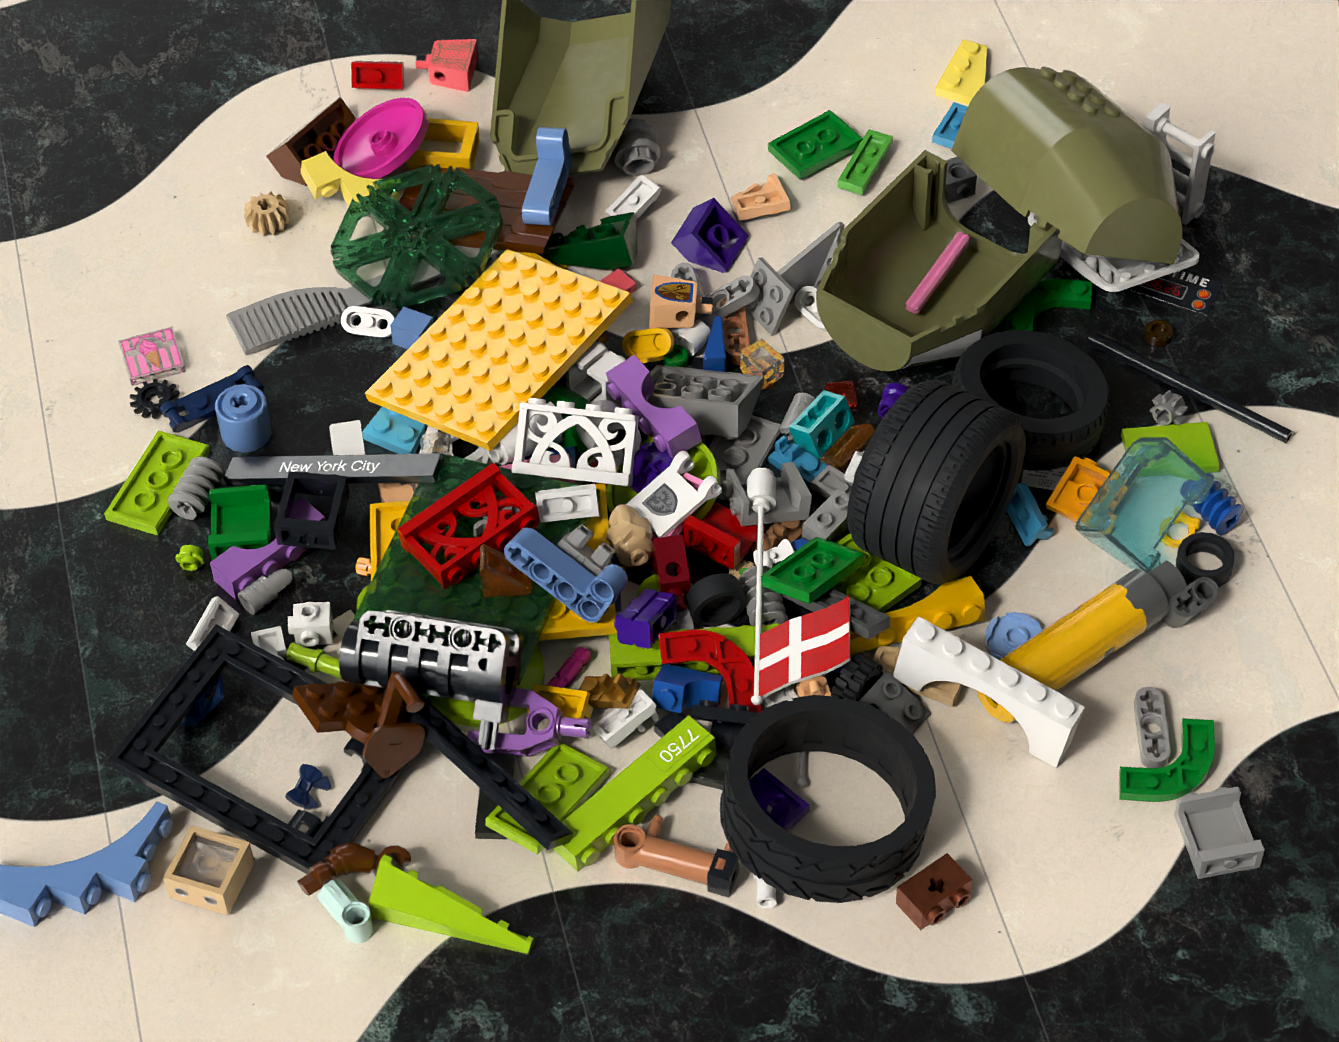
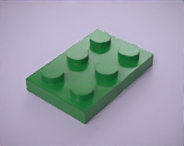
M828 110L769 142L768 151L801 180L856 150L863 138L836 114Z
M815 537L761 575V585L776 593L784 594L810 604L864 565V553Z

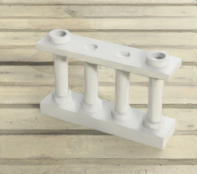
M1161 102L1145 116L1144 127L1166 145L1173 160L1190 169L1188 177L1173 168L1175 182L1187 188L1186 196L1177 192L1178 204L1184 208L1181 223L1187 225L1194 217L1198 218L1205 208L1203 201L1211 156L1215 150L1214 139L1216 132L1210 130L1203 138L1197 139L1170 123L1171 107ZM1166 134L1194 149L1193 157L1168 144Z

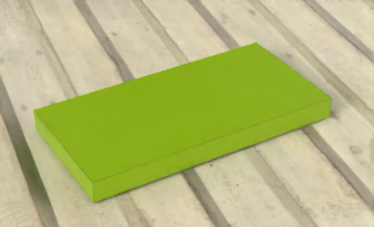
M158 430L104 513L106 520L158 536L173 512L168 504L169 496L173 493L189 462L196 457L207 458L211 452L210 446Z
M560 741V745L552 747L519 784L562 822L584 804L609 777L610 768ZM499 805L486 817L485 826L538 855L544 849L534 837Z

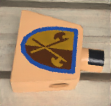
M653 275L649 328H691L694 326L695 313L712 314L713 297L696 296L697 283L695 281Z

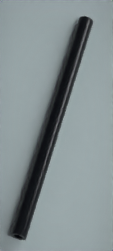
M1092 332L1087 340V345L1285 444L1291 438L1292 430L1095 332Z

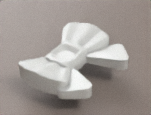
M783 539L778 547L771 548L766 552L763 551V565L769 566L771 569L774 563L782 561L794 553L795 550L791 542ZM755 550L753 557L757 566V550Z

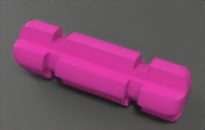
M582 646L577 647L572 653L573 657L567 659L555 674L557 677H553L547 686L561 688L570 686L583 670L581 666L585 667L591 660V652Z

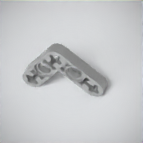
M678 264L671 273L672 278L684 280V276H686L687 280L695 281L697 283L696 296L713 297L712 314L695 313L694 320H700L707 326L713 323L715 316L723 318L753 302L760 292L759 286L750 276H741L705 295L699 274L691 264ZM727 298L723 306L716 308L719 300Z

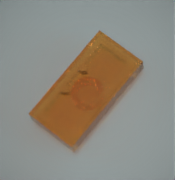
M870 423L851 426L820 460L834 468L842 467L848 460L852 459L855 451L860 452L859 448L875 432L874 428Z

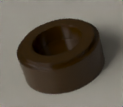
M1153 320L1146 325L1144 338L1150 345L1164 347L1172 341L1173 327L1168 322Z

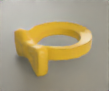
M1177 507L1173 511V516L1161 523L1159 537L1166 546L1178 548L1183 539L1174 540L1170 538L1165 532L1166 528L1171 524L1183 522L1188 525V535L1186 536L1188 537L1191 534H1195V531L1200 530L1201 520L1195 517L1191 518L1182 509Z

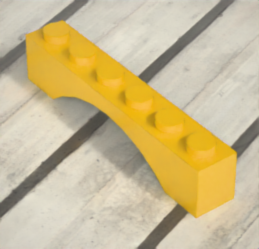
M972 576L943 583L923 600L908 607L884 613L890 616V627L869 640L850 631V655L875 649L879 646L902 642L918 616L943 630L985 620L984 594Z

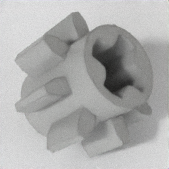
M1168 390L1164 395L1159 393L1152 400L1155 405L1150 409V412L1156 423L1160 425H1173L1174 423L1179 425L1185 419L1183 413L1188 407L1185 406L1182 396L1171 393Z

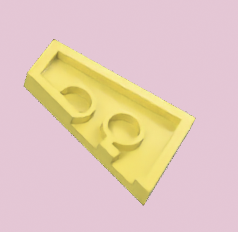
M963 39L936 85L935 95L969 105L978 90L985 84L987 46Z

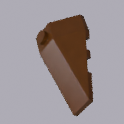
M339 97L278 145L266 157L282 178L307 186L301 175L302 161L325 151L334 161L337 144L346 130L355 122L356 117L342 98Z

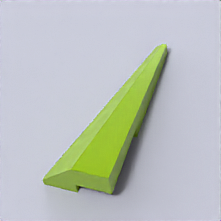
M385 854L381 858L369 899L373 919L525 954L530 953L535 944L533 937H524L507 930L509 924L505 921L500 920L498 924L481 915L482 908L441 885L436 887L418 880L419 873L412 869L407 873L391 865L393 858Z

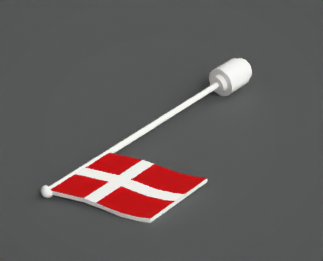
M756 468L751 471L747 478L749 508L758 513L754 696L751 697V702L755 705H760L764 697L791 684L826 674L850 661V596L827 608L790 619L762 633L763 586L761 585V575H763L764 513L776 506L777 484L774 473L768 468Z

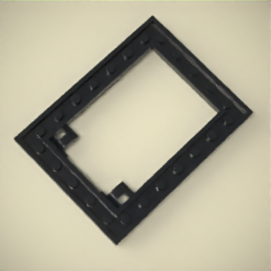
M216 624L109 758V766L250 842L303 873L309 874L311 866L319 861L325 862L324 858L330 855L331 849L355 840L411 760L390 777L382 778L363 757L365 744L351 738L344 747V753L350 757L353 754H357L361 757L364 766L361 768L358 778L329 817L326 816L322 822L320 818L308 811L298 809L287 824L159 754L158 751L224 667L235 671L296 705L298 704L292 697L294 686L309 685L311 683L328 684ZM302 824L309 828L306 833L298 830Z

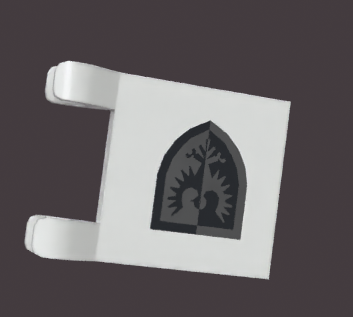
M680 451L666 470L626 504L638 511L640 518L645 517L649 520L651 530L659 538L666 537L705 501L717 497L722 492L721 486L713 476L706 477L698 491L680 476L685 472H689L695 465L686 451Z

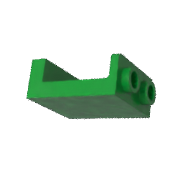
M267 485L223 487L209 490L211 535H208V546L212 560L232 546L242 549H258L271 543V501Z

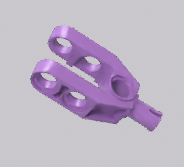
M516 688L515 695L510 702V707L530 709L526 719V733L524 735L498 733L496 750H482L485 753L514 754V756L529 757L560 745V739L563 736L588 739L591 732H588L587 729L591 730V719L565 717L558 707L530 689ZM544 719H549L548 727L539 731V723ZM468 731L467 737L478 745L479 731Z

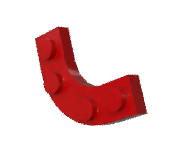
M696 629L658 633L662 665L704 662L714 667L723 676L727 688L729 709L731 704L749 706V712H761V704L755 705L751 702V697L754 696V667L744 651L721 634L707 630Z

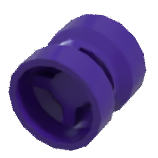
M889 383L884 387L882 400L879 403L877 412L882 419L896 400L908 390L905 385Z

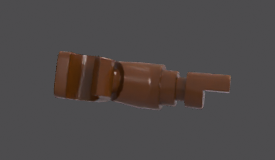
M353 842L343 843L331 849L330 855L324 858V863L319 861L311 866L310 873L297 882L303 892L310 896L321 889L323 885L333 880L332 876L338 878L342 874L346 876L350 873L370 874L371 870H373L376 877L380 860L384 854L393 858L392 860L396 861L399 866L408 865L411 862V856L405 848L396 845L386 847L377 855L374 849Z

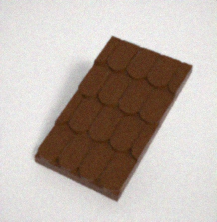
M423 165L418 167L413 173L412 179L396 204L391 217L385 224L380 240L543 253L577 185L578 178H567L551 226L529 225L523 223L522 207L533 175L509 171L496 173L458 167L456 170Z

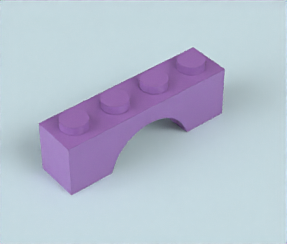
M635 355L606 372L609 385L606 387L611 397L615 401L619 399L622 402L623 408L633 409L632 415L639 416V427L645 435L650 433L653 436V441L661 452L666 451L674 459L680 451H687L702 441L697 423L682 406L658 408L648 403V399L654 392L655 387L650 371Z
M303 497L293 503L290 518L325 521V516ZM277 539L258 549H242L232 546L210 562L214 581L235 600H238V593L250 586L261 576L267 577L273 574V572L280 570L289 562L298 559L309 547L278 545Z

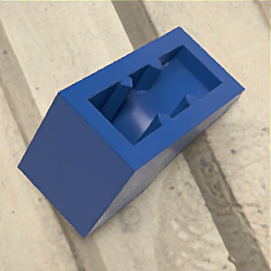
M670 664L663 665L654 680L652 701L657 706L656 708L676 713L692 708L693 704L699 705L700 700L718 702L719 706L723 676Z

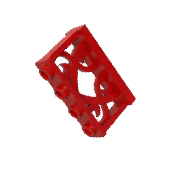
M492 463L397 528L402 547L408 553H411L440 582L444 589H447L451 585L459 583L468 573L477 567L483 566L491 557L504 550L509 541L521 529L526 527L535 529L540 523L537 506L531 503L501 474V470ZM501 491L507 498L497 502L495 493ZM512 506L519 508L520 511L513 515L511 510L499 511V509ZM464 515L468 517L488 515L487 524L482 536L474 538H454L457 531L456 520ZM513 515L508 520L505 519L507 516ZM450 526L448 532L446 533L445 528ZM426 542L434 546L430 554L421 546L423 543ZM442 549H446L444 553L446 561L452 555L455 557L443 565L439 564L437 556Z

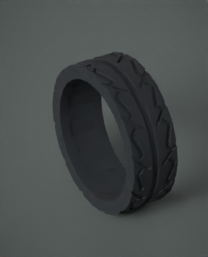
M810 695L792 698L793 701L784 700L766 707L751 718L752 722L745 724L734 740L720 798V823L730 848L742 865L759 879L762 878L766 884L781 892L806 900L812 898L816 902L844 903L862 900L863 896L872 897L890 889L905 876L903 873L910 871L920 855L936 798L934 770L927 754H925L924 748L914 735L894 718L890 719L888 714L879 709L848 698L842 700L838 696ZM804 751H822L842 755L858 761L873 770L891 787L900 801L905 821L892 833L874 842L856 846H830L814 843L793 835L776 824L756 801L751 791L749 779L763 765L783 755Z

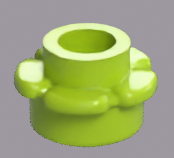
M194 545L182 546L180 553L176 554L175 557L176 561L180 563V567L188 571L197 570L198 567H202L205 563L203 561V550Z

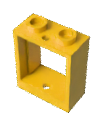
M428 118V130L423 140L461 142L460 153L419 150V146L413 155L405 161L408 162L409 173H414L418 167L423 165L456 170L458 167L473 169L480 144L478 122Z

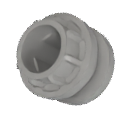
M638 118L628 120L614 148L615 164L618 168L624 170L626 174L632 176L647 174L653 170L654 165L659 161L660 149L656 144L657 132L653 126L647 124L645 120Z

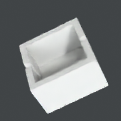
M595 341L565 372L566 386L588 401L602 391L591 403L599 400H610L618 404L620 408H623L622 402L619 399L615 401L607 390L606 386L609 385L606 372L626 359L612 351L608 352L607 347L602 342Z

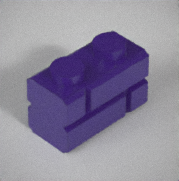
M644 589L636 599H631L628 607L623 612H619L615 617L614 628L617 630L619 642L627 645L635 643L637 647L649 649L658 640V633H664L677 619L675 595L666 592L659 594L658 591Z

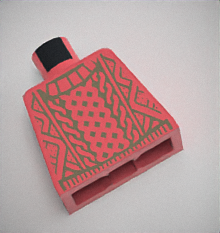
M437 40L434 42L431 54L417 53L416 68L428 69L430 83L469 92L478 62L477 40Z

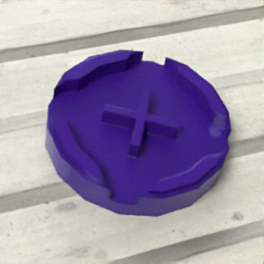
M654 442L645 443L635 453L632 474L633 482L630 487L636 493L641 492L666 470L673 461L666 451L661 452Z

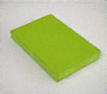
M1208 422L1122 429L1121 437L1132 479L1219 471L1220 465Z

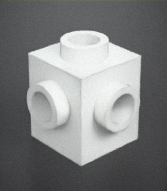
M330 602L293 604V616H288L289 634H294L297 644L308 647L333 644V616Z

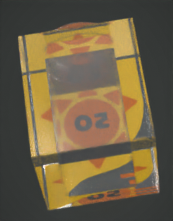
M763 339L746 346L740 352L741 372L764 376L762 390L784 376V357Z

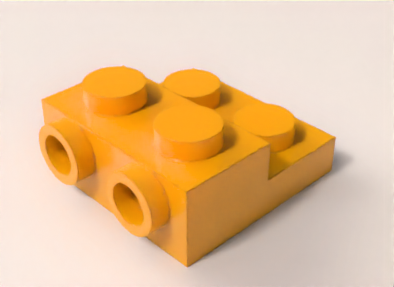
M1074 456L1048 499L1046 507L1077 524L1099 533L1110 513L1114 514L1128 491L1127 481L1123 475L1116 471L1110 470L1107 472L1099 468V465L1089 458L1081 459Z

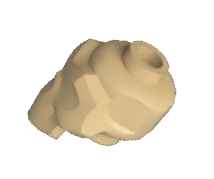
M620 504L616 506L609 518L608 523L611 527L607 531V541L612 544V548L615 549V554L621 564L627 567L643 565L653 554L651 523L645 517L640 518L638 511L629 505Z

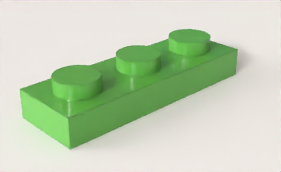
M868 129L839 177L838 188L863 195L891 148L893 136Z

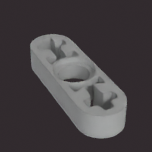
M1143 687L1137 691L1134 701L1140 759L1147 768L1165 767L1169 762L1171 749L1164 698L1158 689ZM1145 699H1149L1151 704H1153L1152 712L1147 713L1148 706L1147 702L1144 701ZM1147 723H1154L1161 730L1157 733H1150L1143 726ZM1153 744H1157V754L1160 757H1154V754L1151 753Z

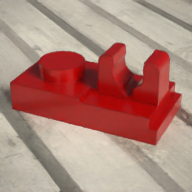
M352 61V88L403 89L404 62Z

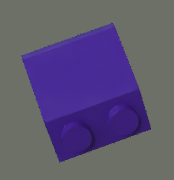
M712 198L693 207L671 241V244L688 262L725 273L749 235L715 198Z

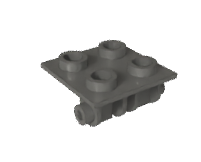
M888 670L859 700V702L869 704L888 714L890 719L894 718L912 734L931 714Z

